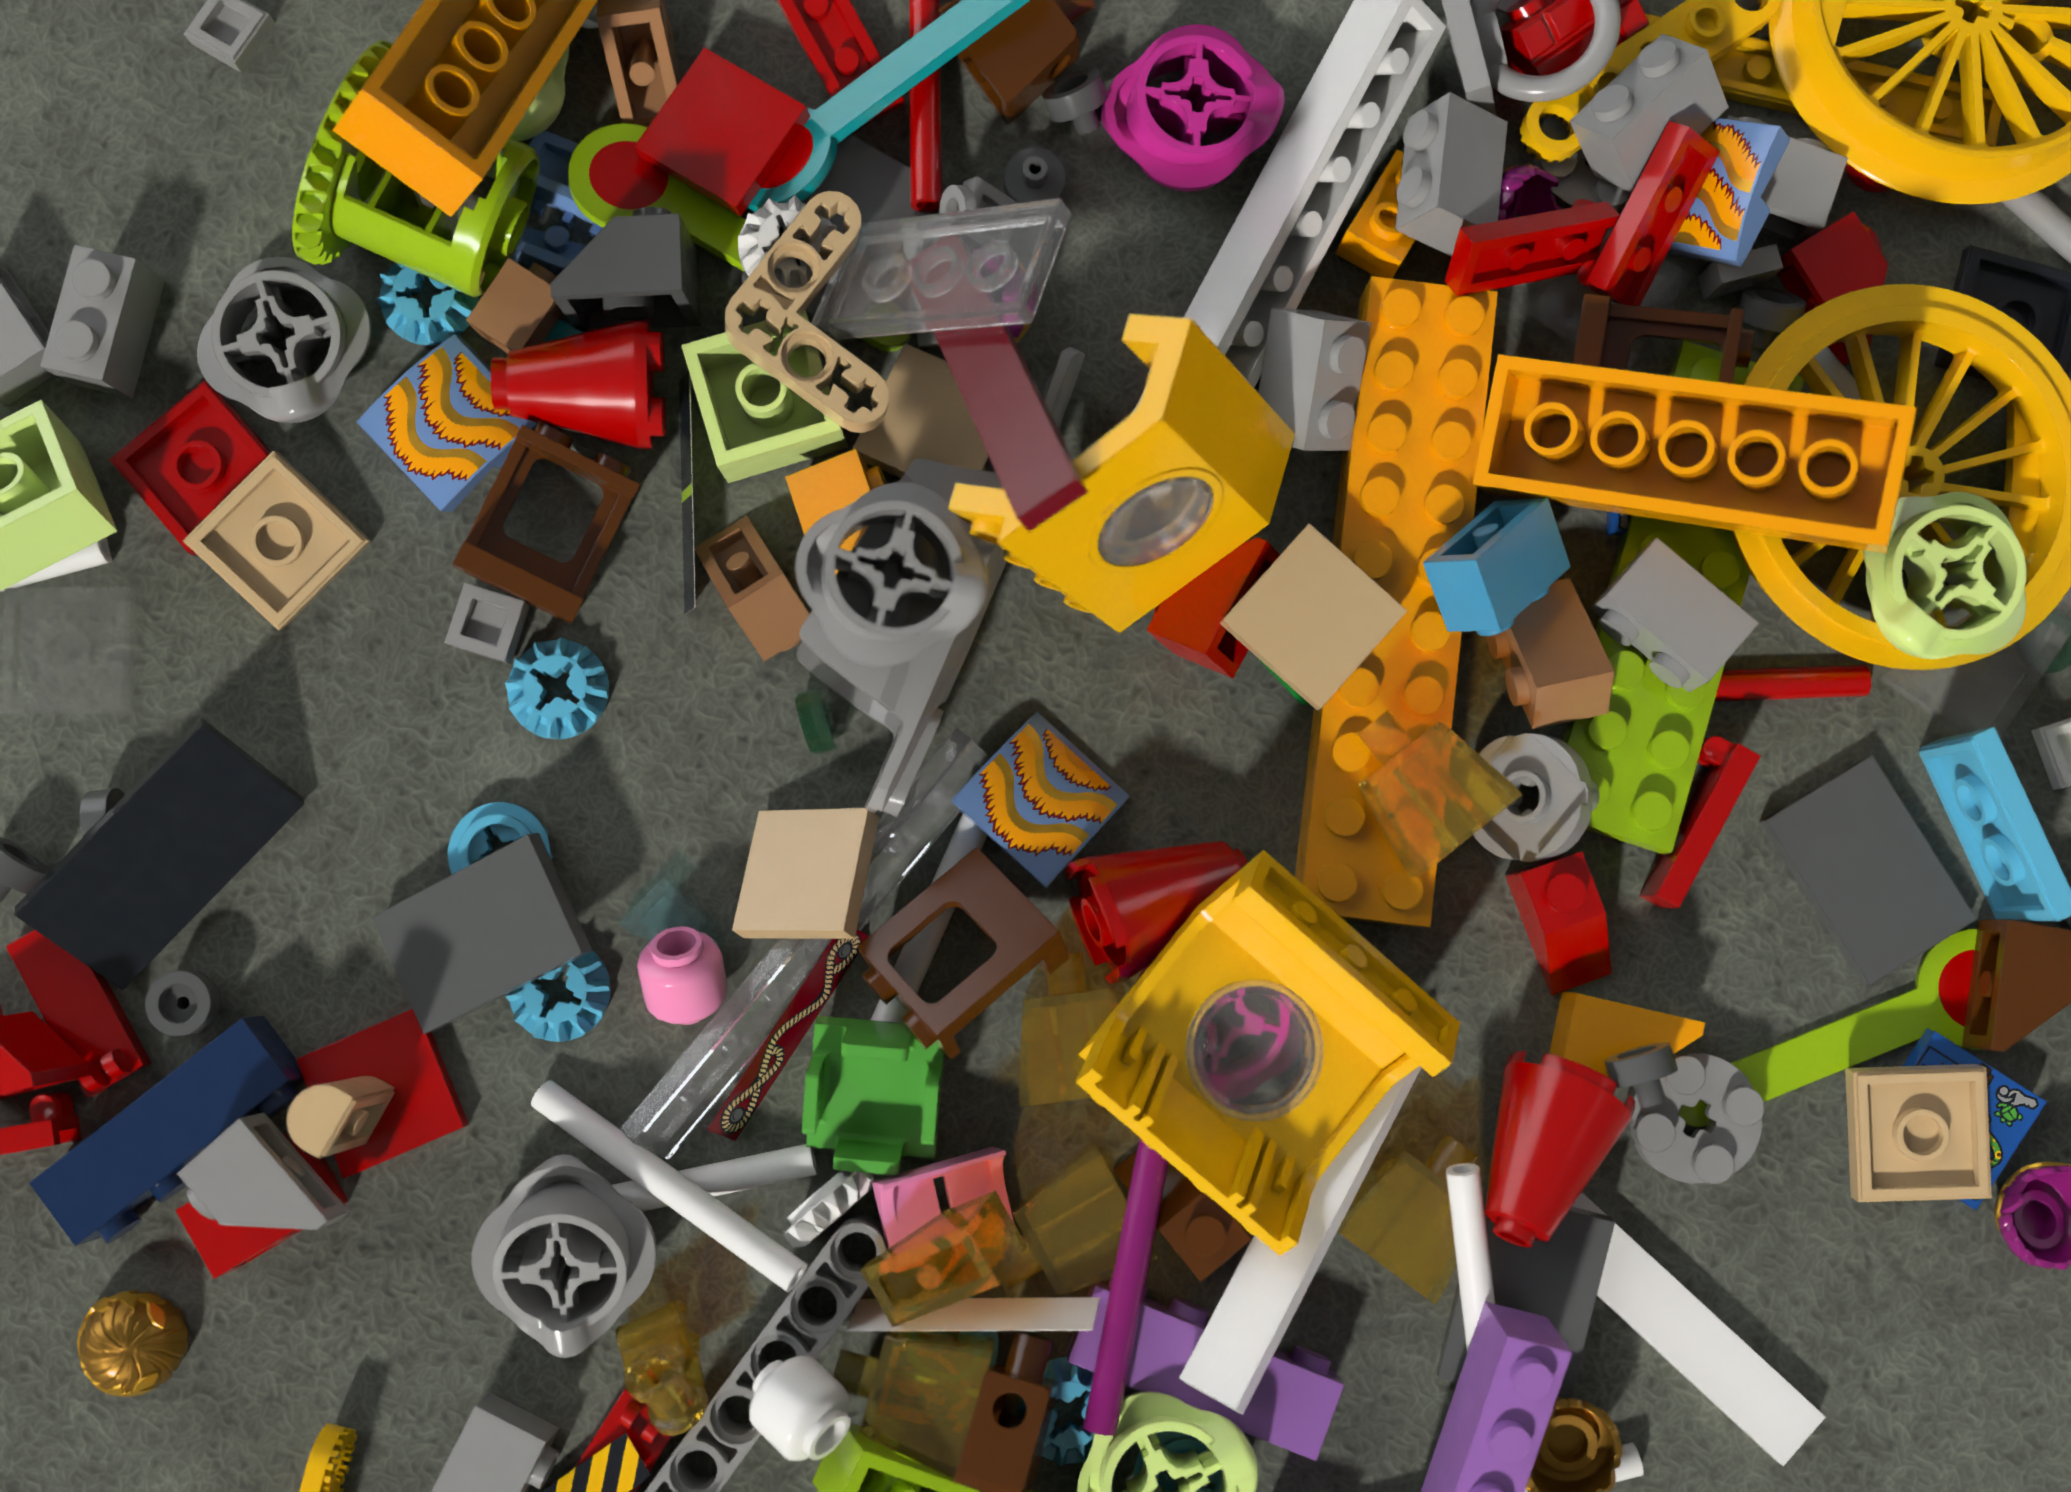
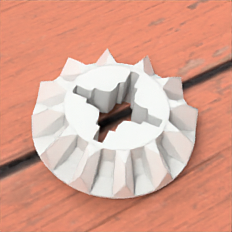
M796 195L788 203H778L768 198L763 207L753 214L748 213L745 224L738 236L739 258L748 277L779 239V227H783L785 231L806 204L802 203ZM821 215L819 216L821 219L820 233L811 245L819 255L823 240L831 231L837 230V225H832L829 219ZM795 258L783 260L774 271L777 280L788 288L803 287L812 277L810 267L802 260H800V266H798Z
M840 1171L787 1217L792 1226L783 1234L784 1238L793 1248L804 1247L871 1190L874 1177L870 1173Z

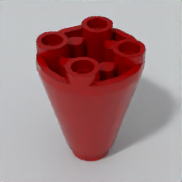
M635 319L511 350L508 352L507 358H492L490 379L494 410H509L510 415L513 417L543 423L548 426L639 449H652L654 436L666 435L667 431L665 397H654L653 372H665L664 333L651 331L649 319Z

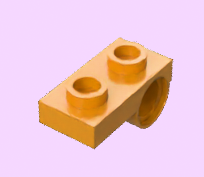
M1399 149L1393 155L1350 224L1335 253L1375 277L1393 279L1415 242V239L1395 230L1398 208L1397 188L1401 180L1404 152Z

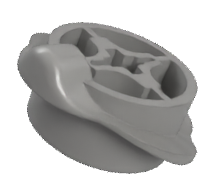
M288 257L261 259L241 270L218 302L214 314L205 324L199 337L197 347L198 364L204 378L212 388L223 396L250 407L259 415L282 423L308 421L327 411L336 402L352 369L364 356L372 331L370 313L362 298L352 288L340 281L328 278L300 260ZM297 293L312 295L322 304L327 316L318 319L309 314L295 317L292 307L283 302L282 295ZM257 306L258 316L256 323L250 330L241 334L247 316ZM287 327L295 332V335L286 339L287 350L283 352L275 347V343H279L284 339L282 330ZM330 344L323 364L312 375L310 362L313 354L319 348ZM255 360L261 364L274 362L277 372L286 377L288 384L271 388L262 387L250 376L243 362Z
M908 482L890 483L876 487L843 509L833 511L820 518L807 531L801 541L795 560V572L799 589L807 604L815 612L830 643L843 656L858 664L870 667H891L916 658L927 648L963 631L976 618L987 599L989 579L983 558L963 529L958 516L948 509V501L934 490ZM880 523L894 524L888 543L882 548L870 550L858 547L856 552L840 548L848 537L862 528ZM914 531L927 539L938 553L943 565L945 579L936 577V570L921 564L915 557L913 551ZM887 560L898 563V575L906 578L901 579L895 589L883 586L884 574L877 571L883 569ZM835 569L846 572L847 579L856 581L867 590L870 598L867 614L869 615L868 620L858 615L843 598L837 584ZM926 596L941 600L937 611L924 621L906 627H888L890 616L898 601L906 598L923 601Z
M562 1154L547 1159L522 1178L507 1198L488 1214L475 1237L471 1263L476 1284L491 1305L507 1315L521 1330L538 1341L550 1354L559 1358H569L580 1354L614 1325L618 1317L643 1294L654 1272L657 1246L651 1224L635 1204L624 1198L607 1180L587 1167L579 1158L573 1155ZM551 1223L544 1230L530 1231L529 1237L517 1238L533 1227ZM601 1274H607L600 1280ZM599 1280L591 1285L578 1288L584 1282Z

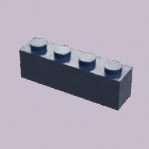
M264 1016L241 1018L30 1181L29 1184L75 1246L102 1238L106 1244H109L141 1222L142 1218L137 1213V1210L155 1197L161 1203L187 1187L177 1173L239 1118L265 1113L271 1119L287 1109L297 1096L293 1089L304 1081L296 1058Z

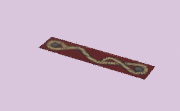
M857 929L855 939H832L707 1130L736 1141L859 954L857 946L869 937L867 934Z

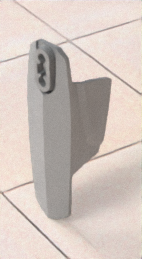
M1071 347L1061 352L1056 369L1044 383L1041 392L1058 430L1085 358L1083 352ZM922 458L915 459L899 481L915 483L930 488L945 498L948 503H950L956 483L1003 489L995 472L962 468ZM960 517L958 518L963 529L983 558L989 579L987 599L976 618L963 631L927 648L916 658L891 667L865 666L843 656L826 637L822 625L813 610L802 625L799 633L802 643L796 653L798 661L840 697L873 720L887 727L893 734V742L864 809L877 815L882 811L897 817L901 811L943 716L944 710L937 707L944 704L950 694L1007 562L1002 557L1003 549L973 537L969 533L971 526ZM880 523L870 525L852 552H856L858 547L870 550L884 547L892 534L894 524ZM914 531L913 551L915 557L921 564L936 570V577L945 579L943 565L938 553L927 539ZM887 560L883 569L877 570L884 574L883 586L895 589L901 579H906L898 575V563ZM839 570L836 574V580L843 598L858 615L868 620L869 615L867 614L870 598L867 590L856 581L847 579V573ZM926 596L923 601L912 598L898 601L890 616L888 627H906L924 621L937 611L941 600Z

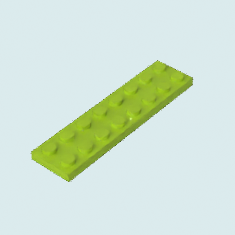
M1683 341L1677 349L1670 376L1718 382L1722 352ZM1750 361L1748 368L1735 367L1732 384L1743 385L1756 362ZM1797 375L1786 391L1801 393L1804 379ZM1631 515L1627 531L1621 539L1608 587L1637 553L1657 537L1741 607L1750 571L1737 548L1731 530ZM1599 617L1595 631L1614 669L1608 714L1569 722L1563 740L1581 756L1589 770L1590 779L1598 786L1599 802L1591 812V819L1586 830L1660 854H1669L1673 852L1724 665L1709 682L1691 692L1686 691L1683 687L1674 688L1663 682L1652 672L1649 667L1651 660L1632 644L1629 646L1622 645L1607 635L1599 624L1601 619Z

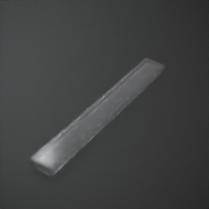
M958 728L952 732L916 775L898 816L894 817L884 813L878 821L857 929L860 931L960 813V810L951 803V799L990 759L971 738ZM779 938L623 1124L621 1130L632 1143L668 1160L673 1156L753 1060L832 939Z

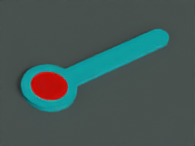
M961 0L816 110L807 107L810 118L747 208L756 212L764 206L768 198L774 202L788 203L796 195L801 202L805 200L822 184L829 174L836 157L837 144L1030 0Z

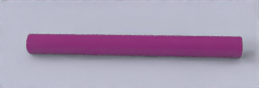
M1139 1138L1083 1425L1085 1430L1105 1436H1115L1117 1432L1169 1163L1158 1152L1149 1148L1141 1138Z

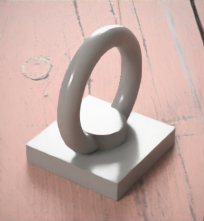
M1441 0L1465 100L1495 116L1496 110L1492 88L1512 99L1526 102H1546L1561 99L1585 87L1597 77L1610 60L1616 48L1621 29L1619 0H1590L1594 11L1595 25L1591 42L1582 56L1562 71L1549 75L1532 76L1519 73L1508 67L1506 52L1495 9L1501 0H1472L1471 4L1470 0Z

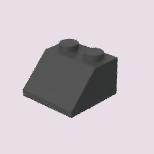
M660 207L639 208L633 211L632 216L613 217L551 282V297L573 327L581 332L635 319H649L650 329L701 326L699 253L680 214H672L669 210Z

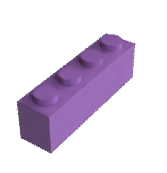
M1113 1273L1109 1282L1094 1276L1087 1297L1101 1298L1092 1331H1073L1066 1349L1067 1362L1092 1372L1095 1369ZM1145 1285L1126 1385L1142 1392L1165 1393L1200 1410L1217 1413L1231 1420L1244 1433L1316 1461L1344 1387V1383L1336 1372L1329 1370L1332 1360L1323 1354L1300 1345H1295L1292 1355L1276 1349L1242 1415L1187 1385L1179 1378L1208 1324L1206 1320L1209 1311L1200 1305L1179 1297H1173L1170 1306L1145 1297L1148 1291V1286Z
M1484 1302L1421 1492H1525L1572 1355L1571 1350L1548 1317Z

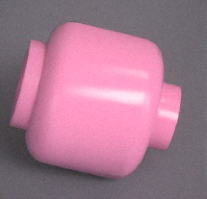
M686 926L665 929L658 933L640 952L637 969L643 998L648 1011L658 1020L672 1024H694L715 1013L725 1001L728 985L722 953L717 942L706 933Z

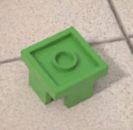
M818 1015L814 1024L812 1057L805 1075L802 1134H807L806 1147L834 1149L833 1169L874 1174H899L902 1157L935 1158L944 1052L935 1042L925 1049L903 1023Z

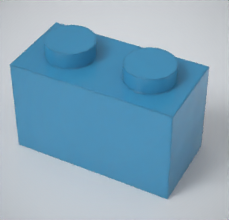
M1548 497L1494 501L1423 562L1447 632L1476 631L1480 636H1491L1509 629L1515 623L1514 618L1533 601L1544 597L1550 590L1549 586L1571 567Z

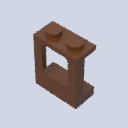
M1584 294L1573 364L1627 371L1631 346L1636 339L1641 337L1711 343L1717 345L1722 351L1718 382L1732 384L1735 367H1749L1755 329L1742 328L1745 309L1731 308L1730 315L1612 304L1611 296Z
M538 423L534 431L521 425L515 441L452 563V567L517 599L526 601L530 605L563 621L572 623L601 560L640 484L628 478L632 471L630 467L610 456L597 452L594 460H591L571 450L570 447L574 440L553 427ZM540 459H547L597 484L603 492L602 501L573 559L569 562H558L509 538L503 529L504 521L532 465Z
M978 847L974 848L857 946L869 966V969L862 974V977L873 992L886 1005L896 998L908 1012L901 1018V1021L914 1038L925 1049L935 1042L950 1060L961 1052L953 1036L1038 963L1051 975L1070 959L1059 930ZM951 907H959L997 945V949L990 959L944 998L936 1003H927L920 998L891 966V958L895 952L944 911Z

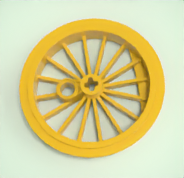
M1781 0L1777 12L1768 22L1770 43L1776 68L1790 100L1802 119L1832 152L1848 157L1847 164L1882 185L1914 197L1936 202L1987 204L2012 200L2032 194L2056 183L2071 173V92L2040 64L2045 60L2071 71V44L2054 37L2052 29L2071 30V8L2020 5L2031 0ZM1842 18L1914 22L1843 47L1835 45ZM1920 38L1924 44V47L1872 95L1863 90L1845 65ZM1930 54H1933L1941 60L1913 128L1888 113L1879 105V102ZM1958 59L1964 144L1942 140L1929 134V129ZM1982 73L2017 143L2015 145L1991 147L1986 144ZM2022 82L2066 125L2049 135L2040 134L2016 84Z
M1916 284L1875 286L1838 296L1817 306L1788 326L1763 352L1743 385L1786 391L1799 373L1814 394L1845 398L1815 359V356L1827 346L1843 342L1847 349L1860 399L1884 403L1866 335L1897 336L1900 338L1893 404L1914 407L1921 341L1951 352L1954 358L1912 433L1899 498L1908 496L1930 497L1950 492H1966L1981 496L1994 505L2002 507V512L2009 520L2021 544L2026 561L2027 575L2024 588L2026 613L2022 627L2010 643L1991 653L1959 654L1940 659L1914 657L1902 652L1885 638L1875 621L1872 607L1869 621L1839 605L1864 559L1863 550L1849 548L1825 594H1823L1803 574L1799 566L1826 544L1809 542L1790 556L1779 537L1731 530L1737 548L1759 586L1794 623L1812 637L1845 655L1879 666L1907 670H1932L1955 667L1993 655L2017 642L2037 627L2055 609L2071 587V381L2053 355L2026 328L2002 311L1971 296L1944 288ZM1971 365L1996 388L1997 396L1929 449L1925 448L1968 367ZM2006 405L2007 429L2005 450L1942 465L1938 458ZM2006 460L2004 492L1944 483L1945 475ZM1931 522L1917 533L1925 541L1936 540L1943 546L1947 541H1952L1939 522ZM1942 609L1932 611L1929 616L1944 628L1953 629L1965 622L1971 614L1951 625L1946 624Z

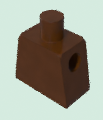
M953 0L938 9L939 17L961 0ZM1030 0L957 54L960 61L1007 125L1017 119L1051 84L1078 60L1080 37L1073 24L1095 10L1093 0Z
M1015 1331L1006 1365L996 1363L987 1368L953 1482L984 1492H1029L1034 1486L1060 1384L1058 1381L1045 1377L1054 1343L1053 1340L1026 1331ZM1008 1393L1017 1394L1025 1401L1026 1410L1023 1418L1012 1415L1007 1409L1006 1400Z

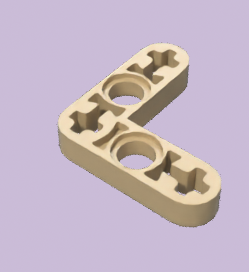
M826 191L817 194L805 205L730 299L725 309V332L729 342L739 352L839 426L851 432L864 433L875 429L881 424L887 413L889 389L886 381L875 370L801 316L855 248L860 236L861 213L858 205L851 197L841 192ZM836 214L843 216L842 230L845 233L842 234L837 230L831 231L821 243L819 255L811 246L820 233L821 219L819 216L821 215L829 220ZM789 258L802 260L810 267L812 277L803 287L788 288L782 285L775 276L774 271L777 265ZM759 310L765 312L767 329L780 339L785 328L792 330L783 339L776 356L769 353L773 349V338L761 329L755 328L749 335L742 332L743 318L740 315L744 312L753 317ZM801 346H812L824 355L826 365L818 375L812 377L800 376L790 368L788 363L791 352ZM838 366L845 370L841 374L840 384L856 394L862 391L864 387L871 390L870 404L874 408L872 411L865 407L859 408L855 413L847 409L849 396L835 384L831 388L830 395H825L821 392L831 383Z

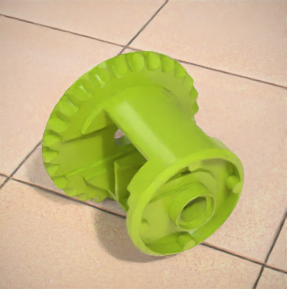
M379 40L369 46L353 64L336 91L317 131L301 177L292 224L294 251L300 259L314 265H324L331 263L335 258H339L343 249L349 248L351 243H354L469 296L478 297L483 295L507 259L514 252L522 237L540 172L539 157L534 148L509 137L486 173L487 176L495 179L486 199L479 197L474 210L464 206L458 221V209L450 217L435 205L434 208L422 204L419 193L332 131L393 45L392 42L387 40ZM456 228L455 233H454V236H453V239H452V242H451V241H448V240L450 239V237H451V235H452L454 229Z

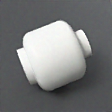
M795 1356L784 1362L781 1360L774 1361L759 1373L753 1383L754 1396L750 1403L749 1419L753 1426L787 1460L803 1461L808 1458L812 1460L824 1458L846 1436L851 1421L848 1416L850 1396L845 1388L814 1358L810 1356Z

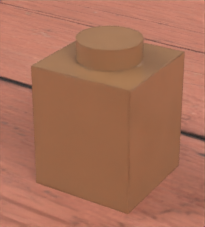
M508 258L466 321L482 338L507 354L511 350L543 343L559 318L563 321L567 320L565 314L551 297V282L557 276L537 263H533L527 270Z

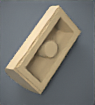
M360 1076L309 1087L299 1093L289 1107L287 1114L289 1134L297 1146L318 1159L365 1145L394 1096L395 1087L372 1076Z

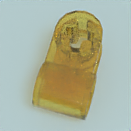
M679 1299L616 1328L617 1344L623 1360L625 1386L632 1398L638 1402L646 1403L649 1418L655 1429L663 1435L670 1436L685 1433L694 1427L703 1417L708 1404L699 1356L701 1353L699 1336L697 1332L690 1334L683 1315L687 1314L688 1311Z

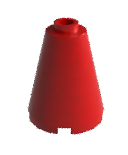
M1220 840L1081 857L1067 863L1065 882L1077 878L1079 895L1068 899L1070 909L1083 944L1094 965L1097 966L1107 962L1113 970L1104 978L1109 983L1118 984L1130 979L1150 965L1196 907L1248 863L1244 854L1238 848L1231 849L1226 842Z
M1517 1051L1509 1056L1503 1073L1485 1216L1495 1223L1493 1232L1498 1237L1514 1245L1531 1248L1534 1240L1540 1242L1550 1240L1631 1121L1635 1110V1100L1629 1094L1625 1101L1621 1102L1614 1096L1618 1084L1609 1077L1583 1064L1548 1053H1544L1541 1064L1523 1062L1527 1051Z

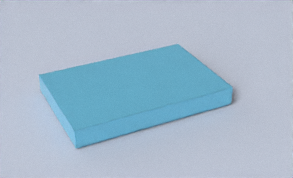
M1995 727L1941 738L1920 747L1918 753L1995 918L2016 921H2061L2070 917L2071 889Z

